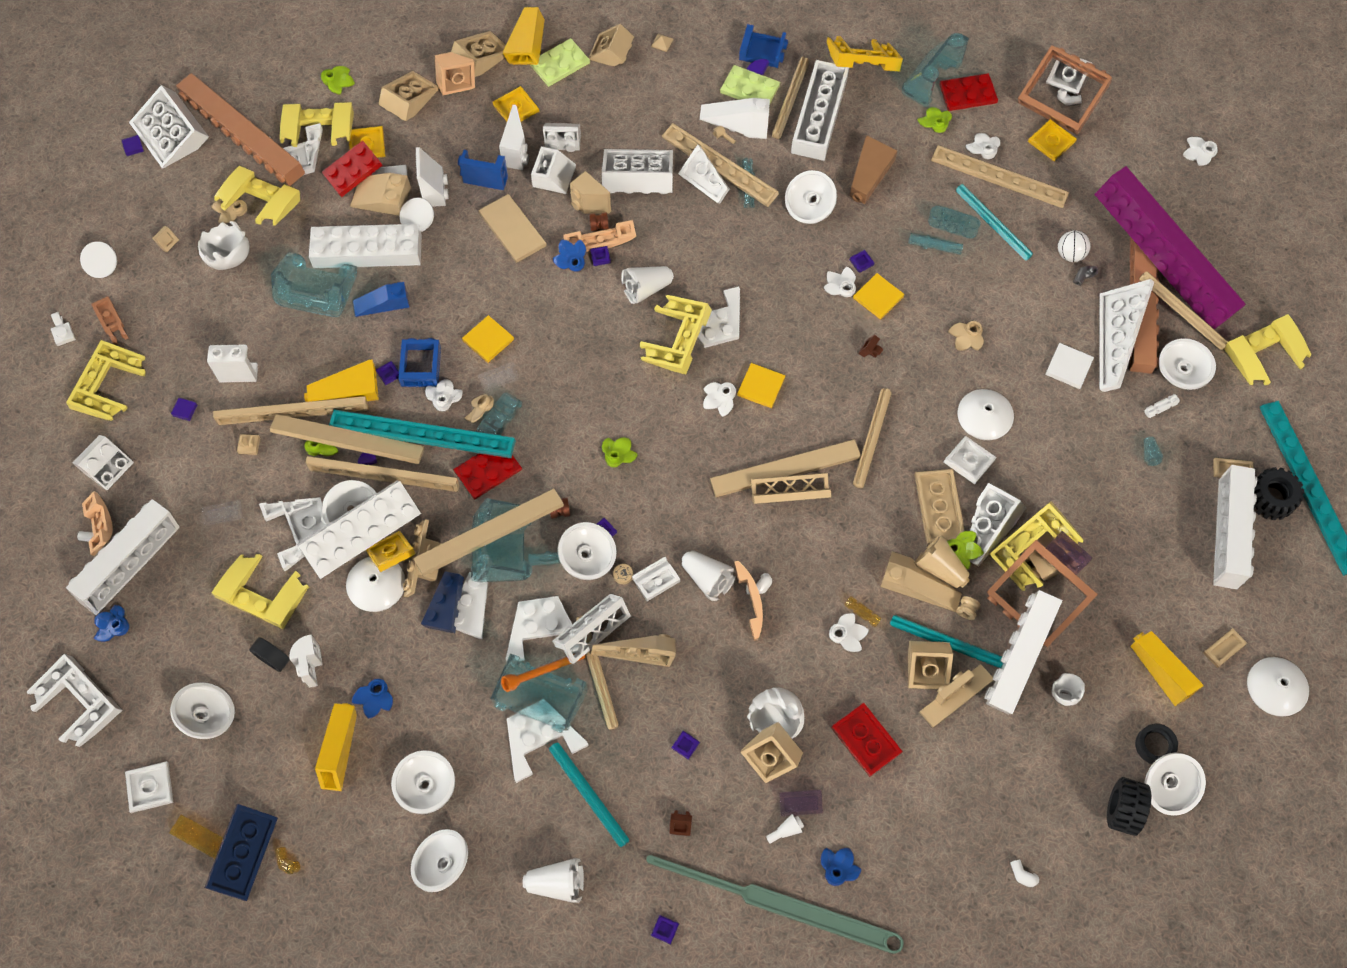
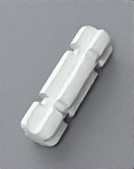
M1173 394L1155 403L1154 406L1147 407L1144 412L1148 418H1151L1155 414H1159L1171 406L1177 405L1180 400L1177 395Z

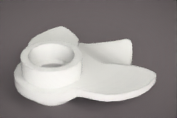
M977 133L974 138L975 142L967 144L966 149L973 154H981L985 159H992L997 154L1000 139L997 136L990 138L985 133Z
M1189 137L1187 142L1190 148L1183 153V156L1188 160H1197L1199 166L1207 165L1210 163L1211 158L1217 154V145L1212 141L1205 142L1200 137Z
M846 267L842 274L828 271L827 282L829 284L825 285L824 289L831 295L851 297L856 292L854 284L856 276L849 267Z
M444 379L437 384V387L427 386L425 393L427 399L433 402L437 410L446 411L452 403L458 402L462 398L463 391L454 389L453 383L448 379Z
M713 382L705 386L704 391L708 395L704 399L703 407L705 409L718 408L721 416H726L734 405L735 386L728 382L723 384ZM725 389H730L729 393L724 394L723 391Z
M850 613L841 616L838 624H834L830 628L829 637L833 642L840 643L845 650L859 652L862 650L859 641L868 634L869 630L860 624H856L855 614ZM841 631L843 635L838 637L835 632Z

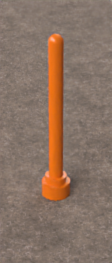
M586 654L583 657H581L578 661L584 659L586 657ZM568 657L520 675L508 674L501 678V685L506 692L517 689V686L522 682L572 663H570Z

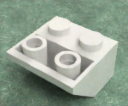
M544 124L543 135L546 148L567 150L568 152L580 150V124Z
M541 146L531 173L533 187L567 194L576 164L559 150Z
M101 435L73 462L77 468L105 490H108L134 463L108 438Z

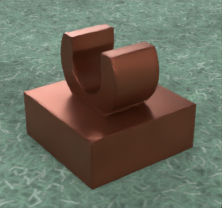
M874 334L867 339L858 354L863 357L871 355L876 358L883 351V348L877 345L880 338Z
M678 810L671 813L669 834L691 835L692 815H690L689 811H686V815L678 814Z

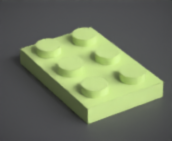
M570 38L540 55L538 65L530 66L549 87L588 65L590 59Z
M734 65L721 87L720 93L738 100L748 98L770 99L771 103L780 86V82Z

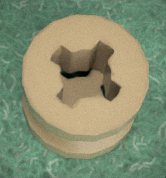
M964 596L960 601L961 606L957 608L956 613L968 620H974L976 617L975 612L979 610L981 604L974 598Z

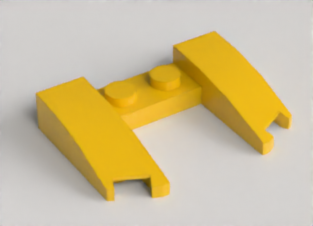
M836 36L834 42L831 38L827 37L828 49L837 67L853 68L854 62L858 64L869 62L873 65L880 64L886 71L900 72L903 58L888 42L887 45L881 44L880 46L876 39H872L873 50L850 48L841 36Z

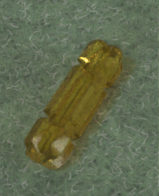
M850 596L845 602V606L848 609H853L855 614L865 621L868 620L869 624L873 627H876L881 621L877 614L873 615L870 609L860 602L857 603L855 598Z

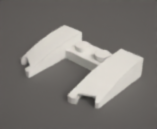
M64 654L27 691V694H35L36 704L30 707L33 712H37L61 690L67 687L87 710L59 740L66 743L68 739L77 741L75 746L80 747L113 720L122 709L111 697L106 696L72 656Z

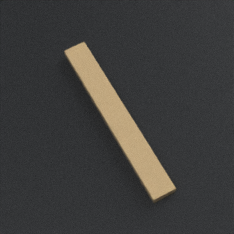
M674 123L662 135L666 141L689 156L697 144L700 145L722 178L765 206L769 207L779 195L777 190Z
M939 145L931 160L1061 208L1064 207L1069 192Z
M354 397L213 411V417L217 424L226 425L274 420L276 414L299 418L333 414L334 410L345 412L368 411L369 407L366 397Z
M276 414L270 426V432L415 464H419L424 451V446L278 414Z
M855 440L713 477L710 478L715 497H720L751 488V479L801 475L861 458ZM756 483V487L764 485L765 483Z
M308 456L305 462L310 471L392 483L398 480L406 485L455 492L459 490L458 479L454 477Z
M552 489L413 558L422 576H425L563 507V501L555 489Z

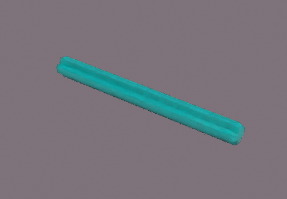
M964 184L957 187L956 192L1024 260L1027 261L1032 257L1033 252Z
M892 616L890 625L931 642H950L952 650L997 668H1002L1003 662H1001L1002 656L900 616Z
M558 742L554 743L549 748L553 757L619 847L625 846L629 842L627 835Z

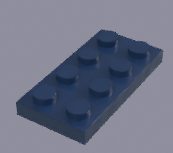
M236 804L204 888L247 901L278 817Z

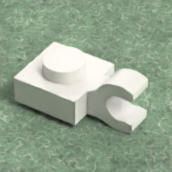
M59 312L51 314L56 326L51 328L56 345L60 346L76 340L70 323L64 324Z

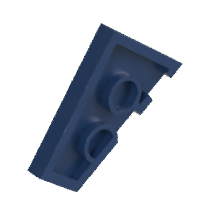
M444 572L421 625L426 628L455 634L456 627L454 623L459 613L457 604L461 599L464 581L462 575Z

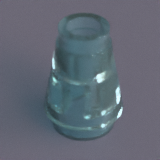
M1147 437L1144 439V461L1149 466L1159 465L1162 462L1163 454L1155 438Z

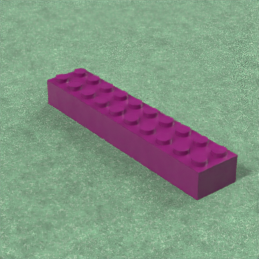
M1127 166L1114 173L1094 194L1193 311L1214 330L1246 305Z

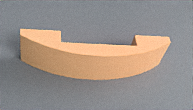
M633 220L616 223V228L583 235H581V231L564 234L563 236L564 240L571 242L573 245L578 240H582L586 246V252H588L592 248L603 246L612 248L626 243L636 237Z
M93 491L82 503L84 516L91 519L94 536L89 540L91 555L95 556L110 540L113 526L110 513L104 501L97 492Z
M735 561L734 567L738 583L747 582L756 618L750 619L749 624L753 639L756 641L759 639L763 621L760 594L748 570L739 561Z

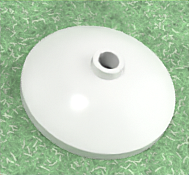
M813 170L797 175L790 182L785 193V204L789 214L797 221L805 224L818 223L827 218L833 211L837 201V190L833 181L826 174ZM816 197L817 200L812 203V198Z
M1177 339L1171 341L1163 348L1159 356V368L1163 376L1171 384L1182 389L1192 390L1207 385L1216 371V362L1210 350L1195 340Z
M979 389L972 391L963 397L958 406L957 415L960 425L969 435L977 439H998L1010 430L1014 421V412L1009 401L1000 393L992 390Z
M356 480L343 481L333 486L327 492L322 504V515L326 525L347 513L348 506H358L375 495L376 491L366 483Z
M589 522L578 523L569 527L560 538L558 557L563 568L572 576L582 580H594L604 576L612 568L616 559V545L612 536L603 527ZM581 553H587L588 557H583Z
M367 557L359 561L349 572L346 580V591L352 603L358 608L369 612L383 611L393 606L401 598L404 592L405 575L399 564L380 572L371 558ZM372 577H377L375 581H370Z
M1269 657L1258 661L1249 671L1247 678L1249 694L1255 704L1265 712L1275 716H1290L1299 712L1307 703L1309 697L1307 679L1303 672L1292 662L1279 657ZM1281 680L1286 683V686L1281 684Z
M193 683L183 687L176 693L171 703L170 714L175 726L184 734L197 739H210L223 734L230 727L234 719L235 709L232 699L223 689L209 683Z
M414 752L402 759L395 768L391 782L392 792L396 801L405 810L416 814L432 813L443 807L452 796L455 787L453 768L446 758L436 752ZM424 782H429L427 788H422Z
M1169 753L1158 758L1151 765L1146 774L1145 784H1148L1151 788V805L1155 809L1167 815H1181L1192 810L1199 803L1205 791L1206 779L1201 765L1194 758L1183 753Z
M448 829L437 831L428 836L419 845L412 859L411 876L414 883L427 892H438L452 885L459 878L467 863L468 846L465 839L458 832Z

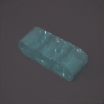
M943 206L932 207L928 218V223L931 227L968 239L977 236L981 224L980 220L974 216Z
M507 392L503 393L479 424L476 432L501 435L505 430V425L511 422L518 408L521 409L523 402Z

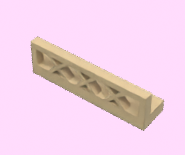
M828 473L751 479L752 500L754 504L831 497ZM816 478H823L824 488L816 489L811 483ZM802 479L807 485L802 490L797 491L792 485L796 480ZM778 481H783L788 485L783 492H777L773 488ZM764 482L769 487L765 493L756 494V483Z

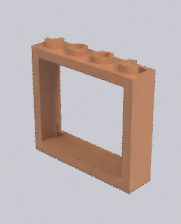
M1051 45L1018 97V103L1078 135L1111 84L1112 77L1105 70L1100 71L1096 69L1092 63H1085L1078 56L1066 53L1063 48ZM1053 58L1103 84L1079 122L1066 117L1029 96Z
M1035 540L987 591V594H989L987 599L995 606L1000 604L1004 608L1002 612L1010 620L1014 617L1018 621L1021 615L1003 600L996 591L1036 551L1086 596L1061 625L1045 639L1043 645L1048 648L1098 594L1041 543Z

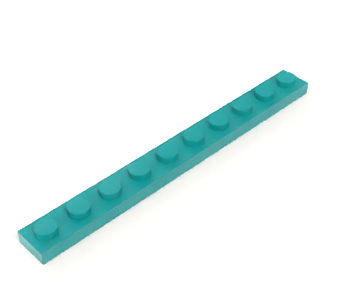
M1275 401L1261 405L1260 410L1293 476L1296 475L1299 478L1298 482H1302L1303 496L1342 575L1345 576L1347 575V535L1280 402Z
M339 410L333 411L329 426L399 441L507 458L512 457L516 442L513 437Z

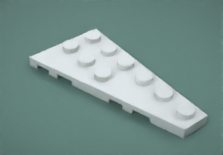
M1152 279L1100 293V390L1102 392L1121 388L1154 285Z

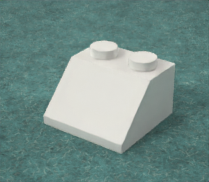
M1080 58V60L1083 61V62H1085V63H1086V62H1089V61H1087V60H1084V59H1081V58ZM1056 60L1046 84L1078 95L1085 86L1088 76Z

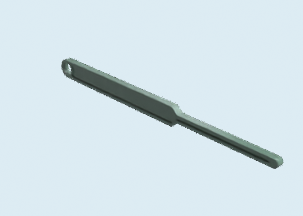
M652 855L646 858L648 864L741 895L746 904L891 954L899 953L903 948L904 942L902 937L888 930L754 884L742 887ZM894 936L899 939L900 947L898 950L892 951L887 947V939Z

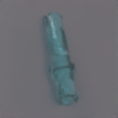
M748 158L743 159V169L755 176L753 160L750 158L748 163ZM744 192V208H748V204L749 208H754V198Z
M910 233L908 244L924 247L923 249L932 248L961 255L963 249L962 243L932 238L930 235L923 236Z

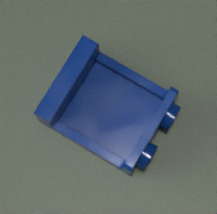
M747 24L740 47L739 60L752 63L759 59L769 60L768 66L778 68L779 63H783L785 52H783V49L786 50L788 46L786 33L783 32L781 38L753 32L754 25Z
M463 150L462 156L460 155L458 158V166H460V176H462L463 183L504 190L508 179L505 156L498 155L494 164L469 159L468 150Z

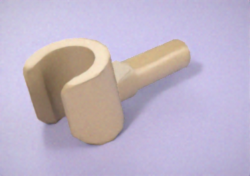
M723 126L713 129V135L717 139L723 136L732 144L736 142V140L727 135Z

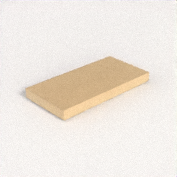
M509 194L479 210L481 217L516 263L546 247V242Z
M953 469L915 472L927 545L939 535L943 536L946 541L956 539L958 534L965 530Z

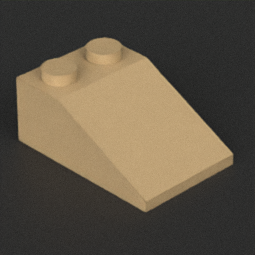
M491 31L454 41L451 52L473 59L475 77H477L505 58L502 52L506 45Z
M412 71L382 87L379 105L397 115L400 119L407 121L422 109L439 90V87Z
M395 173L370 175L357 185L351 207L400 216L401 208L406 203L411 189L408 176Z

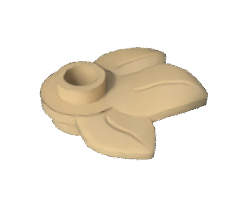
M239 199L226 210L221 208L222 200L214 202L211 206L214 211L221 213L219 223L224 222L225 224L235 221L237 216H242L247 211V204Z
M971 321L967 324L957 323L948 331L951 335L957 337L955 341L957 350L963 351L972 347L978 351L983 346L984 339L981 336L983 328L977 321Z
M484 394L473 399L471 404L474 409L464 418L472 423L478 421L485 411H489L493 407L494 398Z

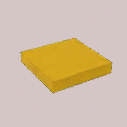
M521 86L492 102L506 122L513 105L517 106L520 122L540 112L537 105Z
M1050 119L1028 139V142L1051 160L1056 161L1076 142L1077 138Z
M383 126L351 130L350 150L363 140L377 158L386 157Z
M876 273L853 296V299L881 320L905 294Z
M489 315L462 338V341L487 363L514 340V337Z
M751 363L737 396L772 409L786 375Z
M401 531L382 539L366 549L367 554L380 572L416 554Z

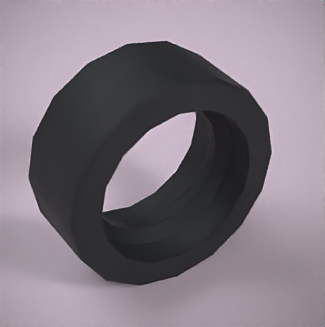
M258 637L249 649L259 660L278 672H281L290 660L284 652L261 637Z
M1150 724L1143 728L1136 737L1135 747L1137 753L1149 764H1153L1158 758L1162 757L1155 756L1146 748L1145 738L1150 733H1160L1166 738L1169 744L1166 754L1177 753L1178 740L1175 733L1163 724Z

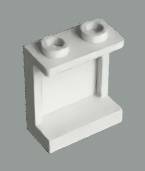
M247 345L209 346L207 363L219 382L257 381L258 364L250 363L247 358Z

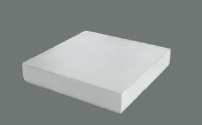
M1059 343L1045 375L1080 389L1094 357Z
M965 436L945 458L944 463L973 484H976L997 457Z
M167 761L125 772L130 813L173 803L169 763Z

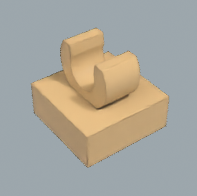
M166 226L152 238L165 252H168L179 241Z
M240 434L237 448L238 454L257 455L260 436Z

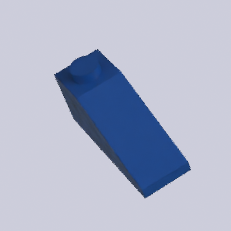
M404 282L384 285L353 300L355 317L409 308L408 294Z

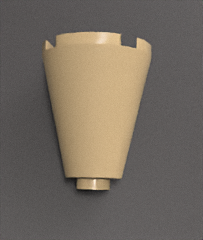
M939 535L926 547L927 549L924 553H921L914 562L917 567L955 588H963L970 581L968 578L969 572L943 536Z

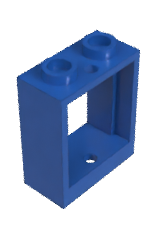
M415 338L402 339L399 367L401 387H437L441 358L439 340L433 338L426 340H417ZM408 350H433L432 372H406Z

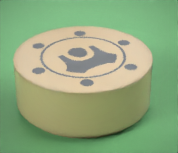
M627 564L616 566L613 571L615 581L619 584L629 583L633 576L632 568Z

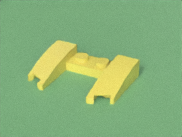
M352 102L334 103V109L304 110L301 109L300 104H284L280 124V142L283 143L285 138L292 140L291 145L297 147L301 126H311L319 123L321 125H332V146L337 145L336 139L340 137H346L347 141H350L354 118Z
M238 166L214 196L215 201L219 199L223 201L221 204L223 210L230 207L245 192L263 199L268 203L257 216L255 222L256 224H262L264 219L273 220V225H276L299 203L300 190L285 184L279 188L255 178L253 171Z
M667 295L666 298L669 302L663 308L656 305L654 310L658 313L683 320L672 348L641 341L640 347L646 350V357H641V360L686 375L693 359L691 357L692 350L702 325L706 326L712 309L708 303Z
M1289 314L1274 320L1271 325L1245 337L1242 335L1229 341L1224 348L1250 385H1253V380H1263L1264 385L1271 383L1255 354L1258 351L1280 342L1299 369L1305 366L1302 362L1306 356L1310 358L1311 356L1302 334Z
M101 340L66 402L69 409L112 421L115 414L121 410L123 412L126 411L128 407L96 395L98 388L110 367L145 377L146 371L142 369V361L145 360V356Z
M1050 501L989 554L1006 572L1020 557V554L1047 531L1073 559L1078 555L1074 552L1078 541L1083 543L1084 539ZM1025 561L1010 576L1022 591H1025V585L1036 583L1037 588L1044 585Z
M256 554L255 558H244V555H240L220 579L212 594L215 598L284 629L309 586L307 584L303 586L297 579L300 577V574L295 571L273 601L243 587L263 556Z

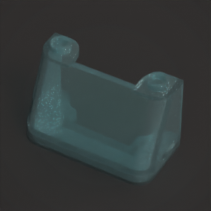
M954 33L931 49L903 83V95L927 108L932 102L931 95L934 83L939 77L937 69L941 68L947 71L948 68L955 67L958 70L962 65L969 38L960 33Z
M288 252L271 273L273 300L276 304L283 307L330 317H339L346 307L356 280L357 266L344 264L339 269V274L306 268V261L301 255Z
M486 498L474 515L472 529L520 505ZM531 523L473 551L471 564L472 581L480 583L524 581L530 577L532 566L529 561L524 560V531Z
M510 653L490 698L494 703V707L501 711L508 709L552 726L551 729L559 733L568 731L588 692L587 682L577 678L573 683L571 678L564 679L551 673H546L522 682L517 686V689L506 692L501 685V678L508 674L520 675L536 669L528 662L525 664L519 661V656Z

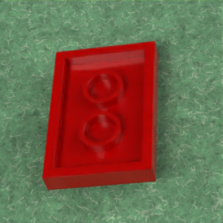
M989 73L940 81L939 85L948 111L996 104L998 102Z
M362 140L323 170L322 173L338 194L343 197L383 165Z
M478 453L454 468L453 471L475 500L520 472L522 467L513 455L511 458Z
M862 703L831 727L869 777L903 752L865 703Z

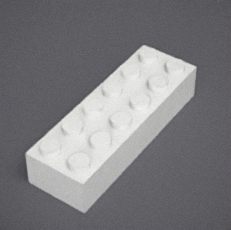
M816 60L793 137L792 154L825 161L846 86L849 67H837L833 63Z
M419 224L311 227L309 259L313 268L421 265L422 234Z
M1231 465L1219 479L1213 583L1215 586L1238 589L1253 575L1254 567L1251 566V559L1254 556L1252 541L1255 537L1253 523L1256 518V512L1253 511L1257 498L1256 494H1254L1257 477L1253 468Z
M397 480L298 543L297 546L321 579L421 513L402 483Z
M152 499L141 508V511L134 518L127 522V525L120 532L114 535L112 541L106 547H103L98 552V555L91 562H88L76 577L70 580L66 589L80 604L97 615L178 530L179 525L168 510Z
M1040 590L1028 597L1025 604L1028 609L1021 614L1017 625H1020L1018 631L1013 632L1009 643L1012 644L1010 650H1005L1001 658V662H1003L1002 668L996 670L992 679L995 681L994 686L989 687L984 699H987V705L1008 715L1013 714L1063 600Z

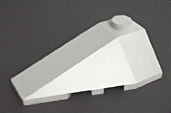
M748 98L701 105L700 120L716 126H723L732 132H739L749 138L767 139L770 99Z
M990 483L987 484L979 496L975 516H973L970 531L976 532L974 543L978 544L984 552L981 557L970 560L971 563L978 567L1013 528L1026 509L1021 500Z

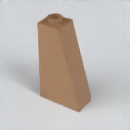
M866 136L850 191V197L854 201L863 204L867 202L894 163L897 150Z

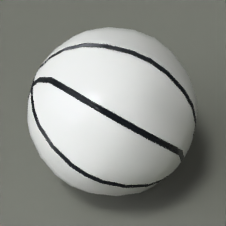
M1077 230L1066 232L1058 242L1059 254L1068 262L1083 260L1088 255L1091 247L1087 235Z

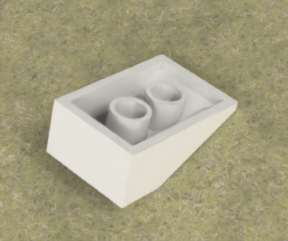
M513 105L499 148L501 156H505L508 168L523 170L524 165L528 164L529 154H527V144H525L517 106Z
M416 147L417 180L422 199L428 201L432 207L446 206V199H449L448 189H445V185H448L447 174H444L443 168L420 147Z

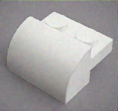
M307 635L298 639L293 644L289 658L296 667L298 677H301L303 683L305 682L310 688L318 686L315 667L323 664L320 646L312 635Z

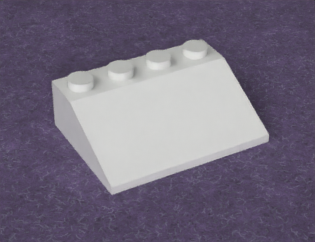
M162 85L129 122L162 168L198 150L209 137L177 93Z
M604 149L602 186L610 193H672L673 150Z

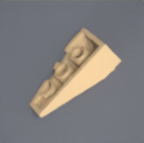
M895 552L891 553L880 587L954 612L957 611L962 595L960 592L941 579L917 567L914 563L915 560Z
M659 634V636L595 644L592 646L590 654L670 667L676 655L675 638H670L666 634Z

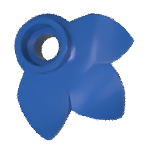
M561 240L559 243L560 254L553 257V262L561 269L569 268L575 272L581 271L585 266V244L582 240H578L574 245L567 240ZM577 259L578 264L574 266L573 261Z
M114 605L110 612H101L95 617L94 623L100 628L94 637L95 640L106 642L114 636H122L128 632L129 623L124 618L125 610L121 606Z
M374 679L368 686L360 687L355 692L352 703L363 705L364 713L370 719L375 717L381 708L390 711L393 705V698L387 692L388 686L386 682L382 679ZM376 686H381L380 692H374Z
M828 848L823 850L821 865L826 870L825 878L829 884L839 886L845 881H854L859 877L861 868L853 865L854 855L850 848H842L836 854ZM833 872H838L840 876H834Z

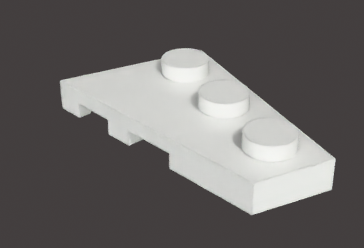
M697 144L678 174L720 204L730 189L701 146Z
M469 572L462 588L461 599L457 604L459 613L454 623L456 630L479 639L483 638L488 578Z

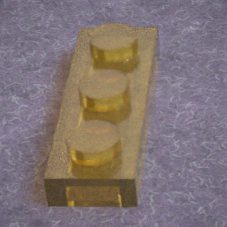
M182 814L169 832V834L214 859L223 840V837Z

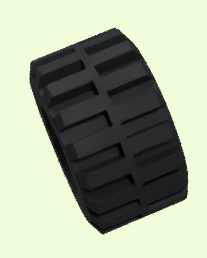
M1272 467L1270 470L1266 469L1261 472L1257 477V484L1254 488V494L1257 496L1254 508L1257 509L1256 513L1258 515L1264 514L1263 518L1265 519L1270 516L1271 520H1276L1277 518L1282 520L1291 515L1304 499V496H1302L1304 489H1301L1303 486L1302 482H1298L1299 478L1296 475L1293 476L1289 470L1287 472L1284 471V468L1277 470L1276 467ZM1268 487L1279 490L1284 500L1273 497Z
M1121 777L1116 782L1107 807V824L1110 829L1137 836L1142 831L1151 808L1152 794L1148 784Z

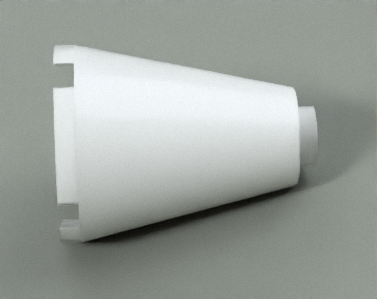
M667 266L637 267L624 269L621 274L622 285H626L627 290H624L627 298L634 304L643 301L671 284L674 276L672 270Z
M696 551L686 552L682 557L683 568L711 601H717V596L721 592L725 595L733 585L736 578L733 576V572L736 573L733 567Z
M573 858L529 870L523 876V887L526 888L528 893L579 903L582 897H578L579 888L583 891L584 885L583 866H578V862H581L580 859Z

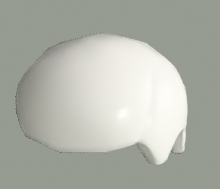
M1061 674L1059 679L1054 681L1052 685V696L1058 703L1064 706L1076 705L1084 695L1085 683L1075 674Z

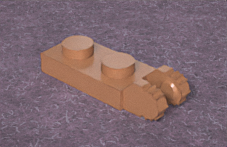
M108 296L91 304L104 331L109 335L114 345L118 344V340L113 334L117 330L120 331L122 338L125 340L129 339L123 328L124 325Z

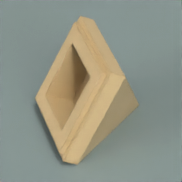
M657 34L651 47L667 52L673 38Z

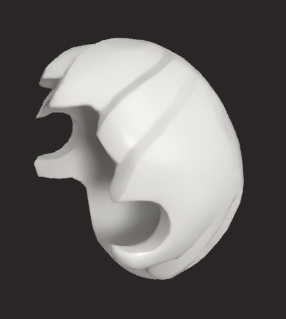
M230 221L233 226H228L221 222L218 227L211 228L209 233L205 231L201 233L198 242L199 255L208 266L217 270H226L240 265L247 258L249 241L245 237V231H242L235 221Z
M771 688L758 694L753 699L747 718L750 721L752 731L756 729L760 733L763 729L779 722L793 739L803 728L804 710L800 700L794 693L784 688Z

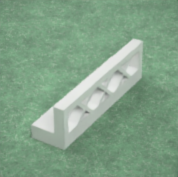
M609 594L553 640L555 647L564 650L570 663L574 664L592 649L593 645L601 642L631 617L623 598ZM620 608L623 615L618 619H614L616 611ZM608 620L607 628L604 631H600L602 622ZM594 632L593 639L586 643L587 634ZM575 644H579L578 652L573 655L570 648Z

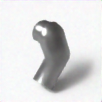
M1096 266L1080 268L1073 283L1081 286L1084 279L1092 278L1098 274V268Z

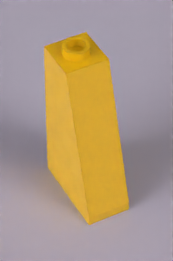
M524 7L502 52L509 64L538 65L545 22L538 7Z
M373 359L307 385V393H304L305 402L366 397L367 401L379 400L376 367Z
M1152 631L1147 634L1142 632L1133 638L1135 642L1130 647L1174 706L1185 701L1204 686Z
M334 703L315 767L321 789L342 791L357 717L354 705Z

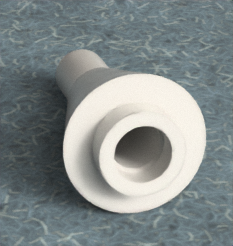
M791 814L777 828L778 830L767 835L766 838L771 844L781 837L784 838L803 833L801 828L804 825L799 816L794 817Z

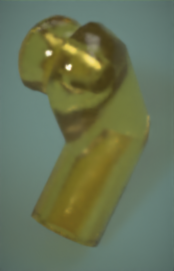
M286 847L275 849L277 865L280 870L287 874L299 872L300 863L288 859Z

